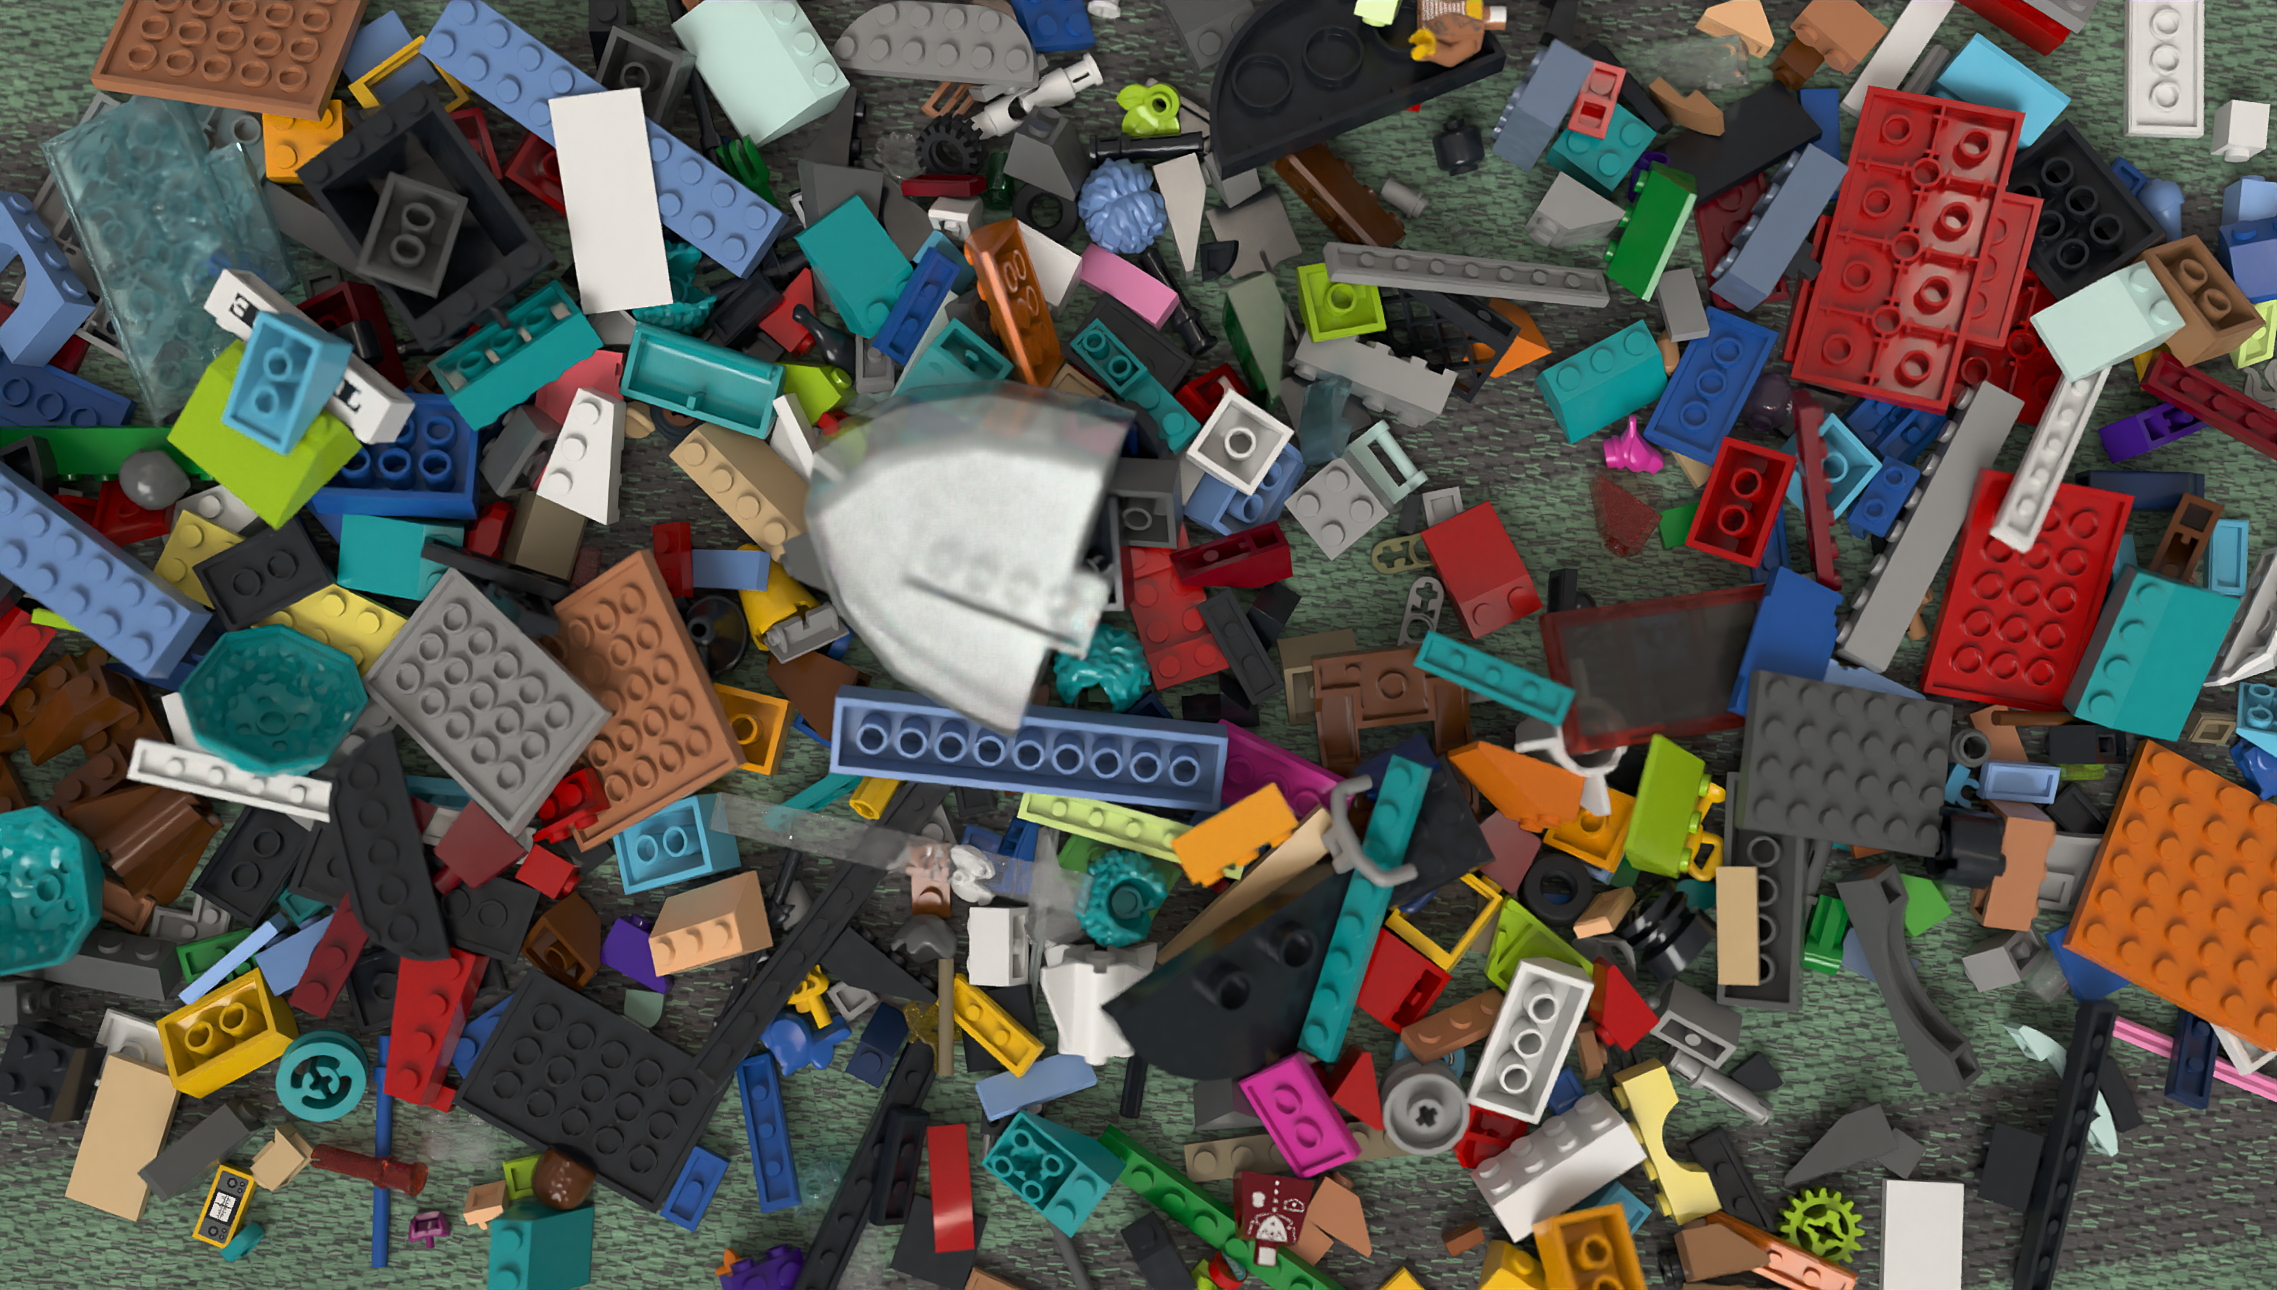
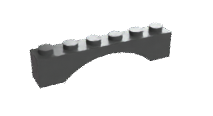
M1895 863L1856 867L1835 884L1923 1092H1963L1983 1072L1969 1038L1954 1027L1936 1008L1923 990L1913 970L1904 934L1905 912L1909 896Z

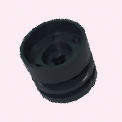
M1669 877L1659 880L1636 896L1633 905L1611 933L1622 940L1628 939L1626 942L1632 947L1633 952L1648 945L1641 956L1640 962L1660 981L1671 978L1691 963L1703 951L1717 931V923L1699 906H1693L1681 913L1688 901V895L1684 891L1675 893L1677 884Z

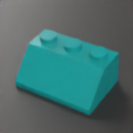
M1643 319L1542 371L1535 379L1570 445L1661 398L1668 385L1661 352Z

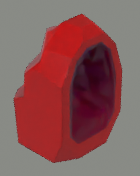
M499 501L485 506L478 520L471 522L469 531L465 532L462 547L502 560L515 516L514 508L508 503Z

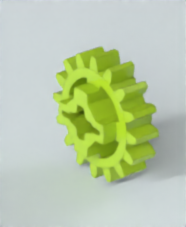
M1821 1185L1815 1186L1814 1194L1805 1187L1800 1188V1199L1789 1195L1787 1199L1792 1206L1789 1209L1780 1207L1778 1210L1785 1216V1222L1775 1223L1777 1229L1785 1232V1235L1780 1238L1838 1265V1260L1840 1259L1851 1263L1853 1260L1848 1253L1850 1249L1861 1250V1246L1854 1241L1855 1236L1864 1235V1230L1855 1226V1223L1862 1219L1861 1214L1856 1211H1850L1854 1203L1846 1197L1841 1199V1193L1833 1188L1827 1194L1826 1189ZM1816 1205L1814 1209L1804 1212L1809 1207ZM1840 1216L1843 1222V1231H1841L1838 1223ZM1808 1224L1825 1226L1832 1234L1815 1232ZM1796 1226L1799 1227L1802 1234L1800 1243L1797 1239ZM1834 1247L1830 1251L1825 1252L1826 1249Z

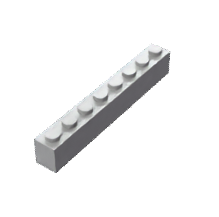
M1985 380L1970 388L1965 387L1954 404V407L1958 408L1953 420H1948L1940 430L1937 440L1941 443L1935 454L1931 453L1924 461L1920 469L1923 477L1918 487L1914 486L1903 505L1906 508L1900 520L1894 521L1886 534L1885 539L1889 542L1883 554H1877L1869 566L1868 573L1871 574L1869 581L1865 587L1862 586L1858 589L1851 601L1850 606L1854 609L1848 621H1842L1837 628L1838 635L1832 653L1874 673L1886 671L1966 517L1980 467L1991 469L2025 403L2024 401Z

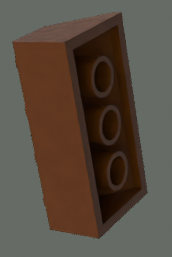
M1326 141L1269 163V166L1342 243L1392 248L1394 244L1400 246L1403 243L1407 234L1403 231L1405 226L1400 218L1393 212L1387 214L1378 204L1380 200L1377 194L1368 185L1362 187L1354 179V171L1350 165L1340 157L1336 159L1327 150L1329 145Z

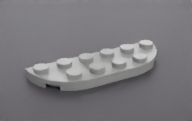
M895 1L882 4L867 11L850 24L836 42L831 53L842 73L1038 88V59L1027 35L1011 17L987 6L920 1Z

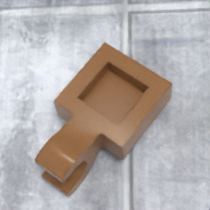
M1590 1016L1588 1023L1579 1022L1574 1035L1576 1051L1584 1080L1599 1078L1603 1065L1607 1064L1604 1044L1602 1041L1597 1042L1593 1029L1597 1024Z

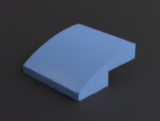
M394 9L356 32L342 68L352 83L414 40L401 17ZM421 55L373 90L385 106H387L422 80L430 87L440 81V78L427 57Z

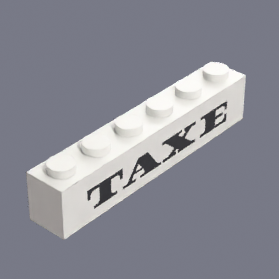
M224 268L204 305V308L217 318L216 323L220 327L236 333L244 340L243 343L246 346L259 311L291 313L322 329L251 271ZM351 352L341 383L324 406L338 420L344 421L354 429L353 434L358 439L369 444H375L376 442H395L416 403Z

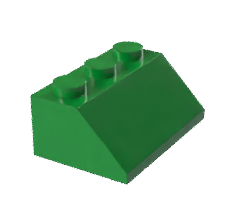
M1654 160L1651 161L1648 170H1640L1633 187V191L1638 192L1632 206L1628 204L1624 206L1623 210L1626 213L1617 224V226L1622 227L1617 240H1609L1602 260L1607 262L1606 275L1639 298L1648 302L1697 198L1695 175Z

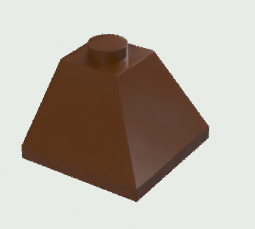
M574 891L540 917L525 938L521 953L532 965L582 991L600 968L601 918L595 913L593 906Z

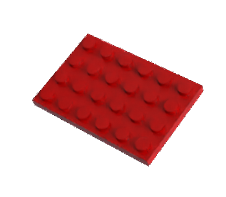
M1980 467L1917 688L1925 693L2030 711H2069L2062 702L2094 632L2135 496L2124 492L2061 481L2031 549L2022 553L1989 533L2016 473Z

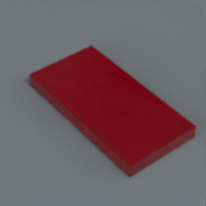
M1764 171L1693 211L1708 289L1716 279L1711 275L1713 269L1722 256H1726L1734 246L1730 244L1740 227L1743 224L1746 225L1752 217L1751 210L1759 197L1768 191ZM1779 278L1769 296L1757 306L1788 300L1790 295L1787 282ZM1709 290L1712 307L1725 312L1740 309Z

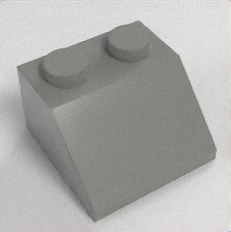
M1561 171L1524 229L1530 232L1529 237L1536 243L1545 247L1550 244L1557 248L1607 237L1626 211Z

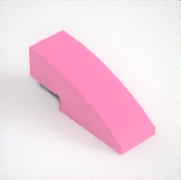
M1090 242L1080 256L1082 257L1080 277L1082 283L1101 296L1106 291L1157 331L1161 329L1180 303L1178 293L1110 251L1107 252L1106 249L1098 247V245Z

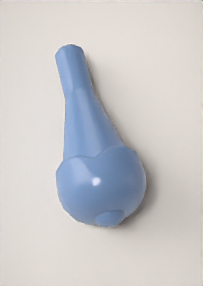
M2153 179L2149 181L2147 186L2138 193L2137 200L2166 232L2167 243L2182 239L2181 204L2185 203V199L2180 186L2169 180Z

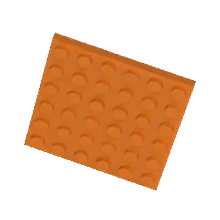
M2149 739L2139 741L2062 946L2266 1052L2277 1051V805L2267 800L2261 802L2259 796Z

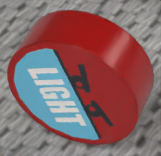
M1222 1251L1217 1252L1208 1263V1271L1212 1280L1225 1290H1237L1247 1279V1269Z

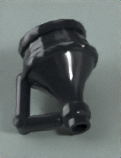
M710 594L698 599L688 609L683 623L713 685L719 676L731 672L744 660L749 648L750 629L744 611L736 601L728 596ZM706 626V634L702 637L701 630Z

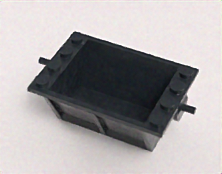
M424 80L365 121L354 107L349 108L345 115L355 128L294 172L358 260L390 172L469 198L463 225L437 297L372 277L425 352L429 353L461 329L471 328L475 323L483 326L496 321L503 331L510 329L513 323L506 313L515 305V296L530 286L535 276L556 262L548 248Z

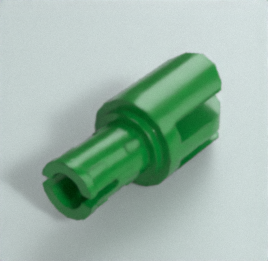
M750 134L743 137V144L738 139L729 143L730 152L725 145L716 148V152L728 174L779 210L782 209L767 183L770 172Z

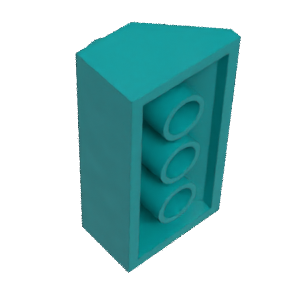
M556 279L506 313L513 323L510 329L503 331L499 324L494 321L427 364L448 399L474 432L483 426L495 422L499 415L514 405L523 403L533 392L548 382L557 380L562 376L563 372L579 361L590 358L597 349L604 345L583 313Z

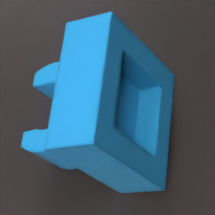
M1948 763L1944 804L1970 807L1971 802L1961 796V789L1963 786L1979 789L1980 784L1975 779L1967 778L1971 770L1958 763Z

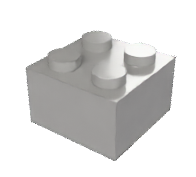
M1350 450L1338 455L1283 502L1331 561L1342 555L1397 509L1396 505Z

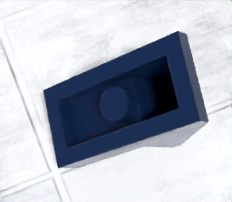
M881 1002L861 1035L860 1043L845 1071L879 1089L915 1019Z

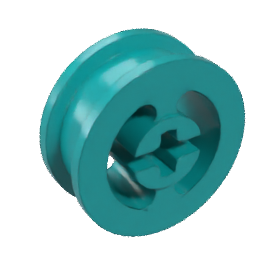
M317 1029L302 1034L289 1044L281 1058L276 1076V1091L281 1103L292 1114L309 1121H330L344 1116L359 1103L364 1094L369 1072L367 1054L354 1037L339 1030ZM319 1055L318 1061L316 1062L313 1056ZM311 1057L308 1060L305 1073L297 1074L295 1072L296 1066L303 1060ZM349 1076L351 1081L343 1089L337 1091L341 1077ZM328 1088L331 1090V1094H327Z

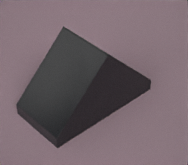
M1279 582L1265 585L1246 614L1266 652H1268L1302 598Z

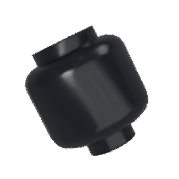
M1464 118L1443 123V132L1437 133L1433 137L1438 168L1441 171H1449L1450 177L1479 170L1478 163H1481L1485 158L1479 127L1473 124L1465 125Z

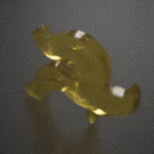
M910 1000L903 1008L907 1025L913 1032L909 1036L908 1041L914 1043L919 1038L923 1043L933 1047L934 1071L939 1075L938 1033L931 1032L932 1029L938 1027V1006L936 1004L930 1006L922 1015L916 1007L918 1001ZM954 1021V1041H962V1032L959 1025Z

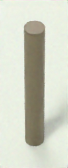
M954 958L938 959L939 1076H954Z

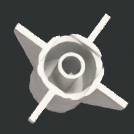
M1582 658L1574 659L1566 663L1556 681L1577 691L1562 726L1558 727L1529 715L1525 721L1520 722L1516 727L1515 749L1518 754L1569 770L1579 776H1586L1580 804L1596 816L1611 814L1604 774L1618 766L1616 765L1617 762L1620 760L1621 755L1626 753L1628 748V737L1663 730L1662 723L1626 727L1623 717L1617 710L1612 711L1609 706L1603 704L1606 702L1600 698H1589Z
M1052 937L1045 938L1044 954L1048 966L1041 968V984L1058 1027L1057 1051L1066 1055L1077 1054L1084 1056V1062L1092 1065L1106 1064L1108 1057L1134 1056L1135 1052L1108 1025L1099 1006L1153 971L1152 968L1157 954V943L1148 942L1126 948L1108 945L1107 951H1094L1095 944L1076 946Z

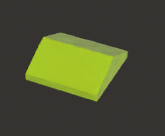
M1325 262L1296 268L1299 311L1312 343L1387 329L1377 286L1329 281Z

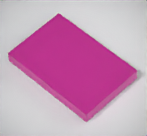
M1300 1051L1245 1075L1238 1082L1298 1179L1303 1180L1357 1158L1362 1152L1361 1147Z

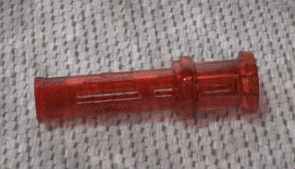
M323 1143L318 1144L311 1154V1158L320 1160L310 1161L313 1168L373 1182L376 1188L381 1190L394 1188L404 1191V1194L407 1196L416 1197L422 1192L427 1182L428 1167L420 1161H416L413 1164L399 1161L398 1157L390 1154L377 1158L327 1146Z

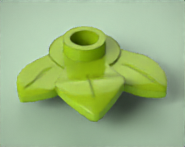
M1163 82L1155 83L1150 87L1134 83L1122 89L1116 97L1117 102L1124 109L1128 110L1122 122V132L1131 133L1132 137L1180 133L1181 124L1176 114L1180 109L1181 99L1174 86ZM1156 98H1162L1166 102V108L1160 107L1156 103Z

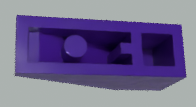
M2166 402L2102 427L2098 431L2102 438L2103 448L2108 453L2112 464L2158 448L2211 425Z

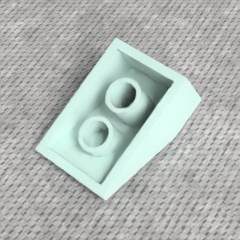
M2145 260L2102 278L2030 318L2031 323L2069 383L2158 347L2186 325Z

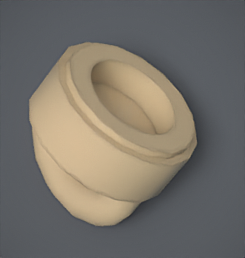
M641 401L627 402L624 436L631 439L648 436L655 430V424L650 417V407Z

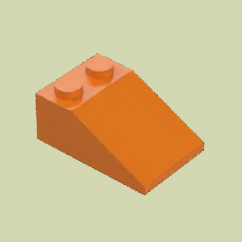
M1477 741L1448 751L1446 759L1504 816L1520 822V828L1541 833L1545 828L1559 829L1562 824L1576 821L1586 776H1579L1569 770L1483 741Z

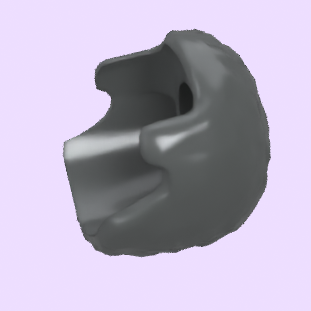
M139 448L123 460L119 468L120 485L127 497L137 505L147 510L165 509L183 496L191 487V481L185 471L164 450L143 453L145 450Z
M920 913L913 915L899 927L890 942V946L893 951L898 950L915 962L926 964L940 958L952 959L956 954L958 942L954 931L946 921L934 914Z

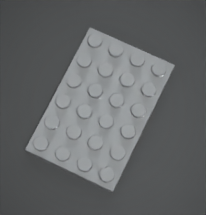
M450 567L361 681L365 691L508 833L517 834L611 717L613 712L534 637L520 632V627L516 626L482 594L475 581L466 572Z

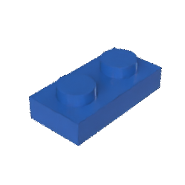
M697 1143L678 1177L660 1216L694 1232L699 1226L732 1160Z

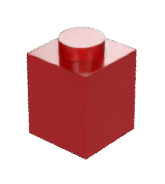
M534 844L515 875L517 879L550 898L561 901L565 896H569L577 890L582 879L578 876L580 873L579 866L540 844Z

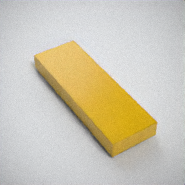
M963 973L956 974L954 977V1021L1018 1078L1023 1077L1046 1046L978 986L969 985V978Z

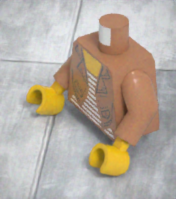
M1417 0V32L1409 38L1410 43L1417 45L1412 51L1413 59L1418 61L1431 60L1446 67H1453L1472 56L1473 53L1480 51L1484 30H1505L1506 6H1484L1483 0Z

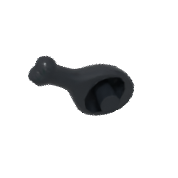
M795 305L792 319L803 325L813 335L821 350L824 362L826 364L831 363L849 375H855V340L844 331L822 323L810 313L805 305Z

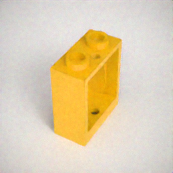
M420 35L348 86L370 117L385 107V104L373 89L420 57L422 54L418 50L427 37ZM432 62L458 96L457 99L444 107L448 113L464 110L475 102L469 94L473 91L471 88Z
M1471 873L1459 878L1489 902L1449 954L1409 924L1406 919L1410 915L1401 912L1398 908L1394 910L1384 924L1450 974L1503 905L1504 899L1499 895L1502 888L1486 875H1483L1480 880Z

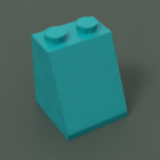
M519 1201L493 1218L487 1290H569L589 1284L595 1205H579L571 1210L560 1211L547 1207L541 1202Z

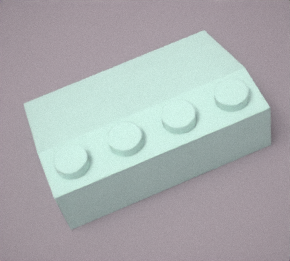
M704 0L671 25L672 31L685 51L697 56L694 64L741 139L743 140L744 136L750 134L757 148L833 111L850 86V83L796 0Z

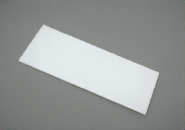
M640 88L548 99L583 315L673 304Z

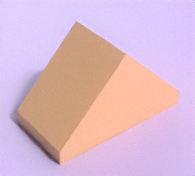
M1731 0L1707 8L1695 28L1761 60L1775 42L1760 0Z

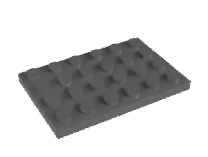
M1751 671L1734 827L1935 858V853L1940 850L1938 830L1942 829L1943 816H1939V808L1944 807L1954 705L1768 671Z

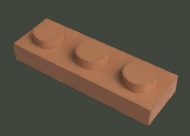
M1494 987L1403 1028L1400 1040L1422 1065L1428 1064L1490 1035L1505 997Z

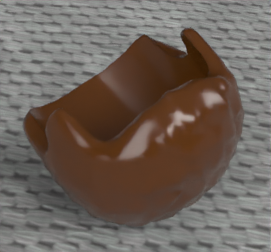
M553 1147L546 1150L536 1162L531 1173V1188L538 1201L545 1206L560 1211L571 1210L579 1206L590 1194L595 1180V1173L592 1169L575 1162Z

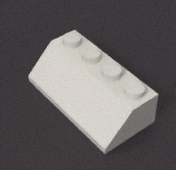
M1549 957L1520 959L1466 1093L1467 1103L1538 1125L1595 986L1583 968Z

